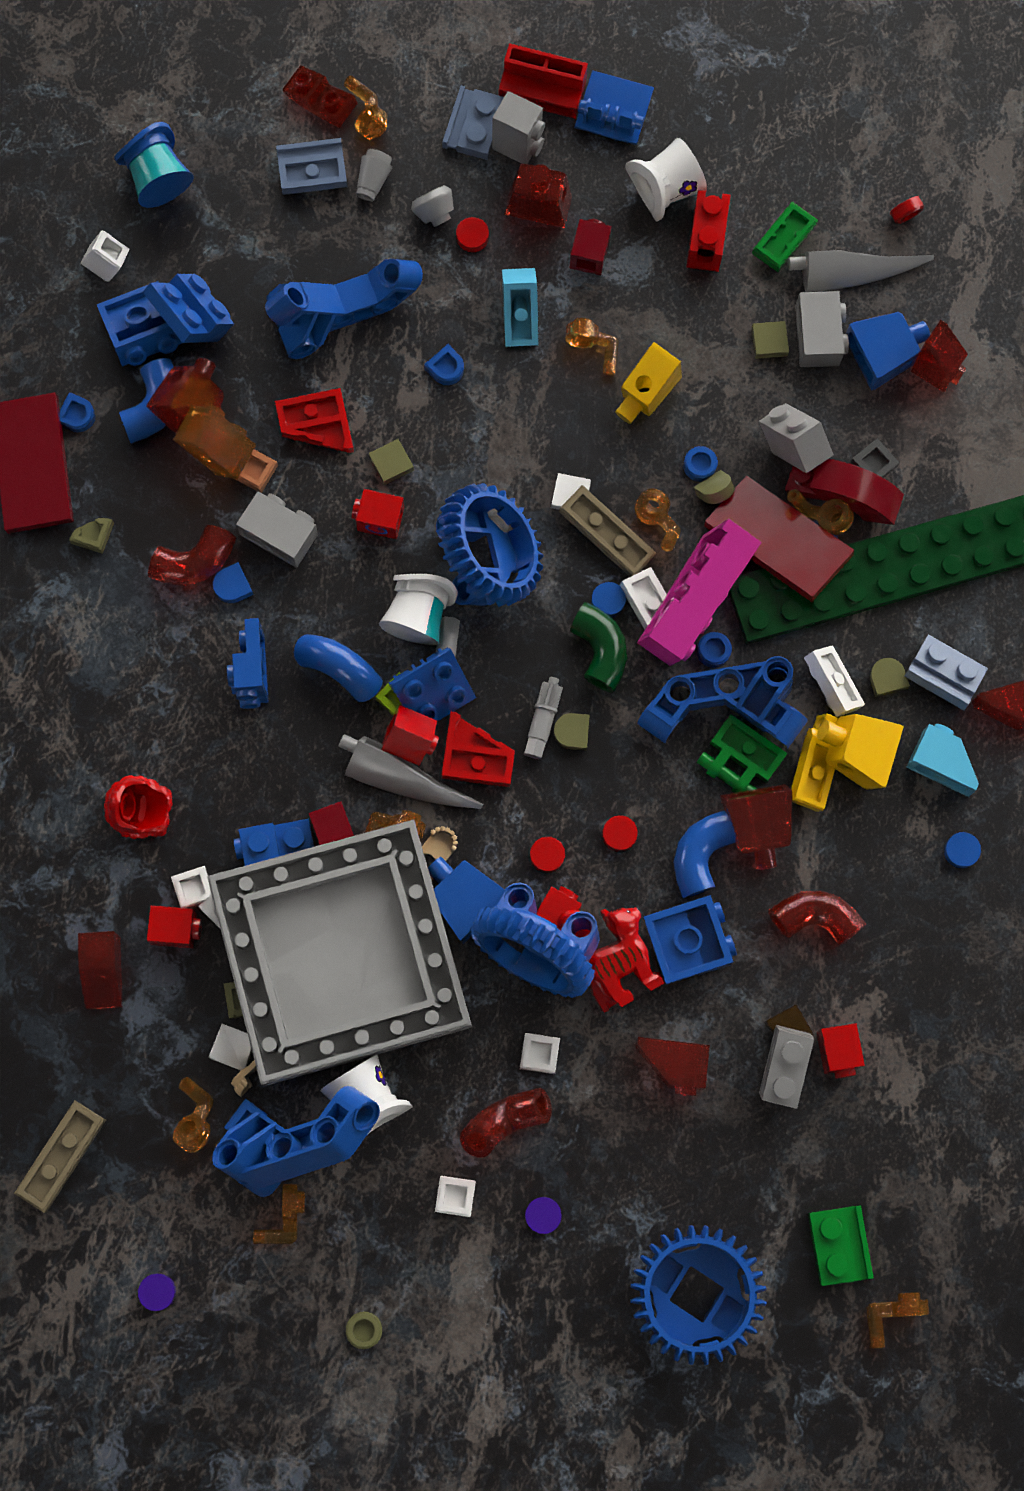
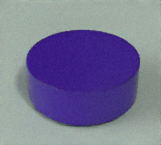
M547 1197L533 1200L525 1212L527 1225L531 1230L539 1234H547L554 1231L561 1222L562 1215L559 1205Z
M158 1273L147 1276L142 1280L138 1288V1298L141 1304L151 1311H160L168 1308L176 1296V1287L173 1280L164 1274Z

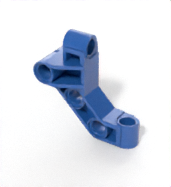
M385 259L367 274L335 285L309 282L279 284L266 296L265 309L271 320L279 327L278 331L290 359H300L309 356L322 346L329 332L386 313L395 308L420 286L423 272L421 266L416 261Z
M774 656L763 662L672 677L667 681L656 698L646 707L637 724L663 743H666L671 732H673L680 721L684 720L689 711L726 705L764 733L767 732L782 742L786 748H789L808 722V719L798 710L784 703V700L792 690L793 667L786 658ZM774 674H780L786 679L781 682H774L769 678ZM725 679H733L739 686L733 693H724L719 688L720 683ZM684 686L690 691L689 697L684 701L674 700L671 697V693L676 687Z
M345 1086L335 1094L318 1119L285 1130L267 1117L268 1114L245 1098L224 1126L227 1132L214 1149L212 1161L216 1168L238 1181V1183L257 1196L267 1197L278 1188L282 1181L349 1159L377 1122L380 1108L375 1101L356 1088Z

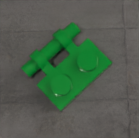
M730 714L710 742V745L720 751L719 755L714 759L706 752H703L696 763L707 770L706 774L713 779L718 777L731 786L733 793L739 797L744 795L754 802L761 792L750 784L754 776L767 783L787 753ZM729 758L746 769L741 777L724 766Z

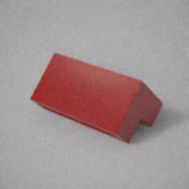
M509 43L498 95L504 97L507 91L543 107V111L576 119L586 86L588 63Z

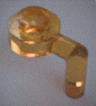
M352 75L348 76L344 81V86L365 102V109L360 113L356 121V131L368 140L380 137L387 128V113L378 107V97L373 91Z
M576 318L568 323L566 326V342L572 346L582 348L595 345L605 347L603 373L605 375H615L619 346L618 338L599 332V327L588 318Z
M647 489L638 497L635 503V513L643 523L649 525L659 524L666 534L661 542V548L666 552H670L673 550L681 534V529L668 515L670 510L668 496L661 490ZM649 500L656 501L659 507H652L649 504Z
M797 489L791 490L787 495V499L800 513L806 517L817 519L819 525L832 535L844 533L853 523L854 513L847 503L841 499H831L822 506L810 504Z
M402 810L401 815L394 814L393 816L374 812L369 818L365 833L381 829V827L384 828L414 820L419 838L422 839L427 825L421 821V815L408 810Z
M185 1077L179 1083V1089L194 1100L197 1106L193 1114L187 1115L177 1124L173 1132V1141L185 1152L190 1153L204 1147L209 1139L210 1125L205 1120L213 1106L214 1100L212 1096L193 1080Z
M283 1184V1229L254 1230L253 1244H293L297 1240L298 1213H305V1191H298V1184Z
M920 1292L899 1293V1301L869 1304L867 1307L871 1348L885 1347L882 1317L930 1314L928 1299H921Z

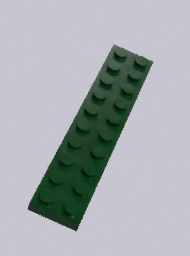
M1024 495L848 544L849 547L854 549L853 557L813 602H810L764 568L739 575L729 590V595L745 644L748 645L1024 566Z

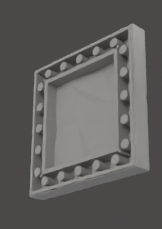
M414 820L207 876L259 1080L263 1087L472 1028Z

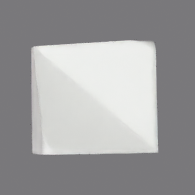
M101 230L90 244L81 264L108 282L120 270L130 249Z
M222 1024L209 1058L241 1071L247 1066L252 1054L248 1033Z

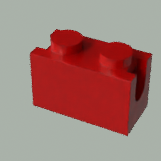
M698 190L686 267L719 272L731 195L722 194L721 199L715 195L705 197L706 191ZM698 248L713 250L714 255L710 257L700 256Z

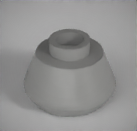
M443 185L416 198V200L412 201V212L425 224L432 222L434 227L451 219L449 212L454 210L452 190Z

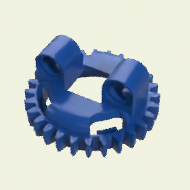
M473 483L452 493V496L445 499L446 504L440 508L442 514L437 518L436 532L442 540L438 544L444 550L445 555L443 559L447 560L450 566L449 571H457L459 573L452 582L458 592L456 604L485 606L496 602L498 607H501L505 604L510 606L526 598L536 588V583L541 579L539 572L543 569V565L539 561L544 556L537 549L542 543L535 539L534 535L537 530L531 529L529 525L531 518L526 519L522 514L524 507L517 508L515 506V498L507 499L505 490L497 492L496 486L487 487L485 483L479 485ZM496 509L498 511L497 515L507 525H511L513 529L507 533L503 532L489 518L487 512ZM487 536L494 568L481 567L473 556L468 542H475ZM511 572L518 573L513 581L514 583H506Z
M520 882L513 883L507 887L497 906H494L492 909L488 906L485 909L481 908L470 928L471 936L475 944L480 946L481 952L487 953L488 959L496 961L499 967L508 970L509 974L516 975L520 978V981L524 980L530 983L532 987L535 985L541 988L543 992L548 990L553 995L560 994L563 997L569 996L573 998L581 996L587 987L590 986L595 977V970L592 969L593 965L589 961L600 941L597 921L593 915L584 911L575 912L568 917L562 929L559 930L552 922L536 915L537 904L534 892L527 884ZM518 901L528 902L522 908L512 907ZM582 929L591 931L585 937L575 936V933ZM501 937L525 946V948L520 953Z
M693 1225L688 1226L687 1236L683 1237L678 1228L674 1229L675 1240L670 1241L666 1235H661V1241L664 1246L659 1248L651 1243L649 1247L654 1254L653 1257L640 1256L642 1262L647 1265L645 1270L634 1269L633 1271L636 1275L642 1277L641 1283L630 1284L631 1288L640 1291V1296L630 1299V1303L641 1304L642 1310L633 1314V1317L645 1318L646 1323L639 1329L640 1332L652 1330L654 1334L651 1336L649 1343L652 1345L661 1340L663 1344L660 1353L663 1355L671 1347L674 1348L675 1361H679L682 1354L687 1353V1360L690 1365L694 1364L696 1355H700L703 1364L708 1365L709 1354L712 1353L718 1362H722V1350L724 1349L735 1356L737 1353L733 1344L736 1341L744 1346L748 1345L746 1338L743 1336L745 1331L752 1334L757 1333V1330L750 1324L752 1319L763 1321L764 1318L755 1312L756 1306H766L767 1303L764 1300L757 1299V1293L767 1289L766 1286L756 1285L755 1279L761 1277L763 1272L751 1271L750 1269L757 1261L756 1257L745 1260L743 1255L748 1249L746 1245L734 1249L733 1246L736 1241L734 1235L724 1242L722 1241V1229H718L714 1236L710 1237L709 1227L706 1225L703 1226L700 1235H696ZM697 1244H701V1246L697 1249L686 1250L680 1253L673 1252L676 1249L680 1250L686 1247L697 1246ZM690 1267H693L723 1287V1290L719 1292L703 1318V1322L670 1301V1298ZM739 1268L744 1272L741 1277L744 1283L745 1294H749V1301L745 1300L741 1295V1288L737 1278ZM650 1291L653 1294L654 1306L657 1312L656 1318L654 1316L655 1313L652 1308ZM714 1336H719L723 1338V1341L721 1342L715 1340L707 1343H699V1346H692L693 1343L697 1340H704L712 1338Z

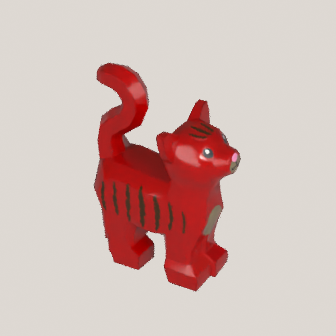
M636 907L619 908L611 912L606 909L600 911L606 927L617 938L615 942L595 950L589 961L593 965L592 969L595 970V977L590 984L591 993L600 1010L604 1013L609 1011L615 1004L623 1007L634 1000L631 991L623 989L620 982L621 978L632 972L650 991L664 984L661 974L659 972H652L650 968L648 948L638 934L641 913ZM567 910L558 918V924L563 926L571 914L580 911ZM582 929L577 931L575 936L585 937L590 934V931Z

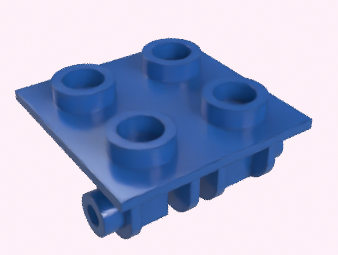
M592 70L584 98L579 104V114L574 128L637 145L654 87Z
M448 647L444 650H441V648L437 649L436 653L426 658L427 662L420 659V666L416 668L414 664L410 665L412 671L406 670L398 676L394 675V680L389 682L391 689L397 695L402 706L437 721L449 715L451 711L454 712L476 698L452 650Z

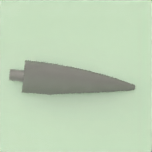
M842 250L811 251L802 253L801 257H788L787 265L789 271L802 270L805 292H822L883 280L932 261L934 255L888 257Z
M344 734L338 747L353 753L345 775L359 782L424 802L481 809L483 806L482 803L436 780L411 762L381 750L382 744L369 737L363 736L358 741Z

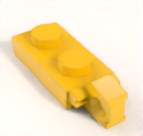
M828 713L817 715L813 728H809L805 735L788 799L790 802L816 812L825 809L835 768L826 762V755L830 744L817 738L818 729L824 721L827 720L836 724L838 720L837 717Z

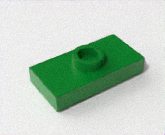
M791 202L753 248L752 254L776 272H779L788 261V257L794 254L816 227L818 219L794 202Z

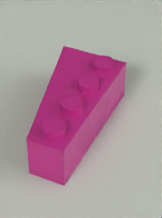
M730 519L705 533L637 643L669 666L681 660L685 662L696 648L695 640L699 634H702L708 628L713 619L712 615L725 600L729 590L762 542Z

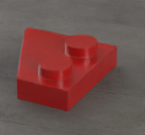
M341 388L275 401L282 437L347 453L354 452Z
M451 711L442 779L510 787L515 750L502 742H497L491 738L489 733L479 727H474L462 719L460 714Z

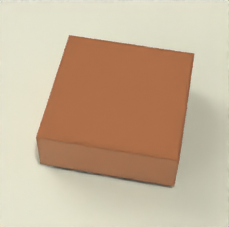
M248 446L231 475L233 479L262 493L278 467V463Z

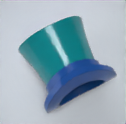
M156 122L147 126L114 156L117 164L125 165L131 171L139 204L145 208L158 207L173 200L183 193L194 179L193 174L173 152L175 137L171 127L165 122Z

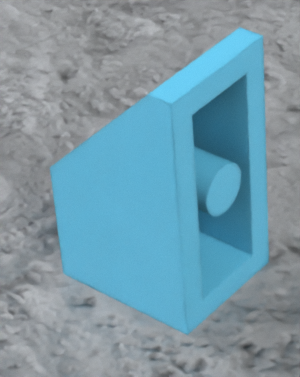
M535 268L502 269L505 347L538 345V303Z
M929 724L923 730L906 768L969 797L977 790L979 783L961 738L954 736V731L944 725L935 724L933 726Z

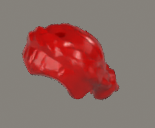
M125 776L120 781L115 782L106 793L104 803L105 820L122 837L142 839L149 836H164L170 822L169 812L172 807V792L167 787L160 786L153 779H147L143 776Z

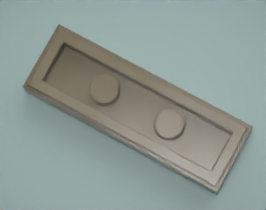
M583 485L558 511L629 577L639 573L656 555V552Z
M74 1100L14 1194L43 1213H47L106 1119Z

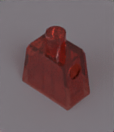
M520 164L511 185L505 215L565 228L572 201L567 174L551 170L543 164L535 166Z
M198 358L194 366L172 368L146 406L185 443H210L224 398L223 391L211 380L216 366L206 358Z
M783 784L720 795L724 810L728 814L735 832L737 848L741 853L754 852L756 869L762 870L776 867L775 848L791 844L792 789Z

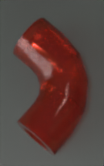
M206 525L199 542L189 551L179 552L158 546L149 564L148 577L166 584L180 586L204 582L220 571L230 556L237 538L223 528Z
M822 890L800 891L781 900L768 910L773 923L787 938H791L808 925H819L832 935L839 946L847 942L867 925L858 912L845 900Z
M535 1088L509 1095L490 1104L475 1115L461 1132L460 1142L462 1147L474 1157H486L507 1136L528 1127L548 1123L552 1114L549 1096L542 1088Z

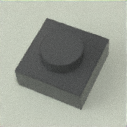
M877 438L854 456L850 463L884 478L896 469L900 462Z

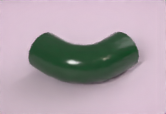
M584 602L570 628L571 633L588 641L593 648L594 656L584 674V678L597 688L613 693L623 676L628 660L626 639L616 621L601 609Z

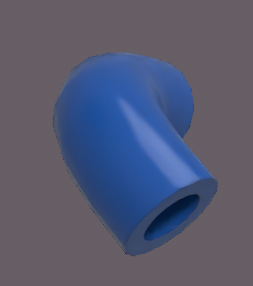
M170 359L153 360L140 369L146 387V396L138 405L119 412L131 444L146 439L162 430L175 414L180 391L177 374Z
M312 634L303 635L297 640L294 648V656L297 663L304 668L314 669L330 676L344 687L356 701L365 702L370 700L382 687L383 680L381 676L361 656L347 646L333 639Z
M725 810L708 815L691 825L678 842L673 863L676 881L683 899L701 894L715 887L709 871V858L719 848L736 843L735 832Z

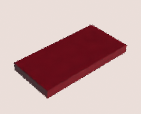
M55 392L0 402V496L4 530L8 534L74 522L63 430L59 414V398Z
M747 475L735 487L733 494L712 512L704 524L705 528L712 530L727 519H730L761 541V545L751 560L810 602L814 601L854 554V549Z

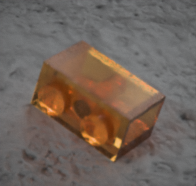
M192 405L173 440L215 475L238 479L256 444L246 436L247 432L245 429L225 419V412L213 405H207V407Z

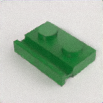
M861 1205L808 1213L820 1286L873 1279Z

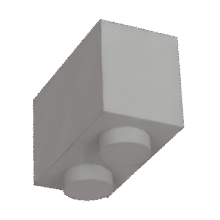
M507 91L492 119V149L527 166L532 155L537 157L544 144L545 139L541 137L545 128V122L542 121L543 107Z
M839 291L800 292L795 305L800 367L839 366L843 355L848 354L849 350L848 334H843L842 323L846 322L845 303H840Z
M786 403L773 408L767 416L759 420L772 453L805 473H808L834 455L821 422Z
M258 491L236 524L239 535L297 568L318 536L316 524H314L315 520L301 510H297L295 513L286 508V503L276 495L269 493L266 496Z
M779 1025L775 1026L759 1091L762 1100L797 1109L814 1043L811 1033Z

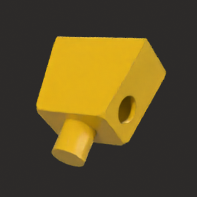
M653 342L623 383L621 389L625 399L615 413L629 424L634 421L641 411L650 416L682 378L681 361ZM641 389H649L647 392H640Z
M860 714L840 716L836 724L827 720L824 721L818 729L817 738L830 744L826 755L827 764L864 789L886 788L904 726Z

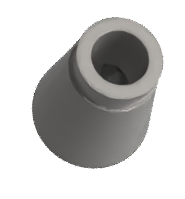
M368 149L366 155L362 156L356 192L359 198L371 202L375 200L392 170L390 165L392 158L386 153L375 149Z

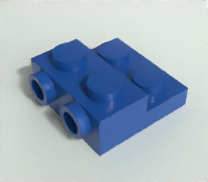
M176 274L169 283H150L143 291L144 295L182 343L218 342L234 325L226 307L220 301L214 299L207 283L196 274Z
M148 285L97 304L122 366L127 364L133 366L140 365L148 356L158 352L171 353L182 343L144 295L143 291Z
M259 618L244 619L245 630L239 631L240 650L243 653L232 654L233 665H227L228 685L231 686L232 694H236V699L240 700V708L243 709L258 708L261 706V703L269 702L265 636Z
M309 819L278 825L268 823L239 829L240 838L234 839L237 860L244 858L245 866L314 847Z
M711 895L643 917L665 985L696 975L700 976L733 964L732 957L737 955L731 935L724 936L720 923L726 922L720 903H713Z

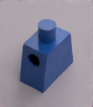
M900 312L849 324L846 332L848 334L849 347L871 391L913 366L921 353L918 344L931 338L930 330L924 321L908 326L903 314Z
M439 857L428 867L430 876L438 883L434 888L439 910L455 935L464 944L472 937L470 928L481 908L485 909L488 906L492 909L494 906H497L505 889L465 860L453 869L442 857Z

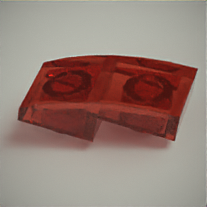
M301 65L282 89L284 94L300 106L339 128L358 104L353 94L330 85L326 76Z

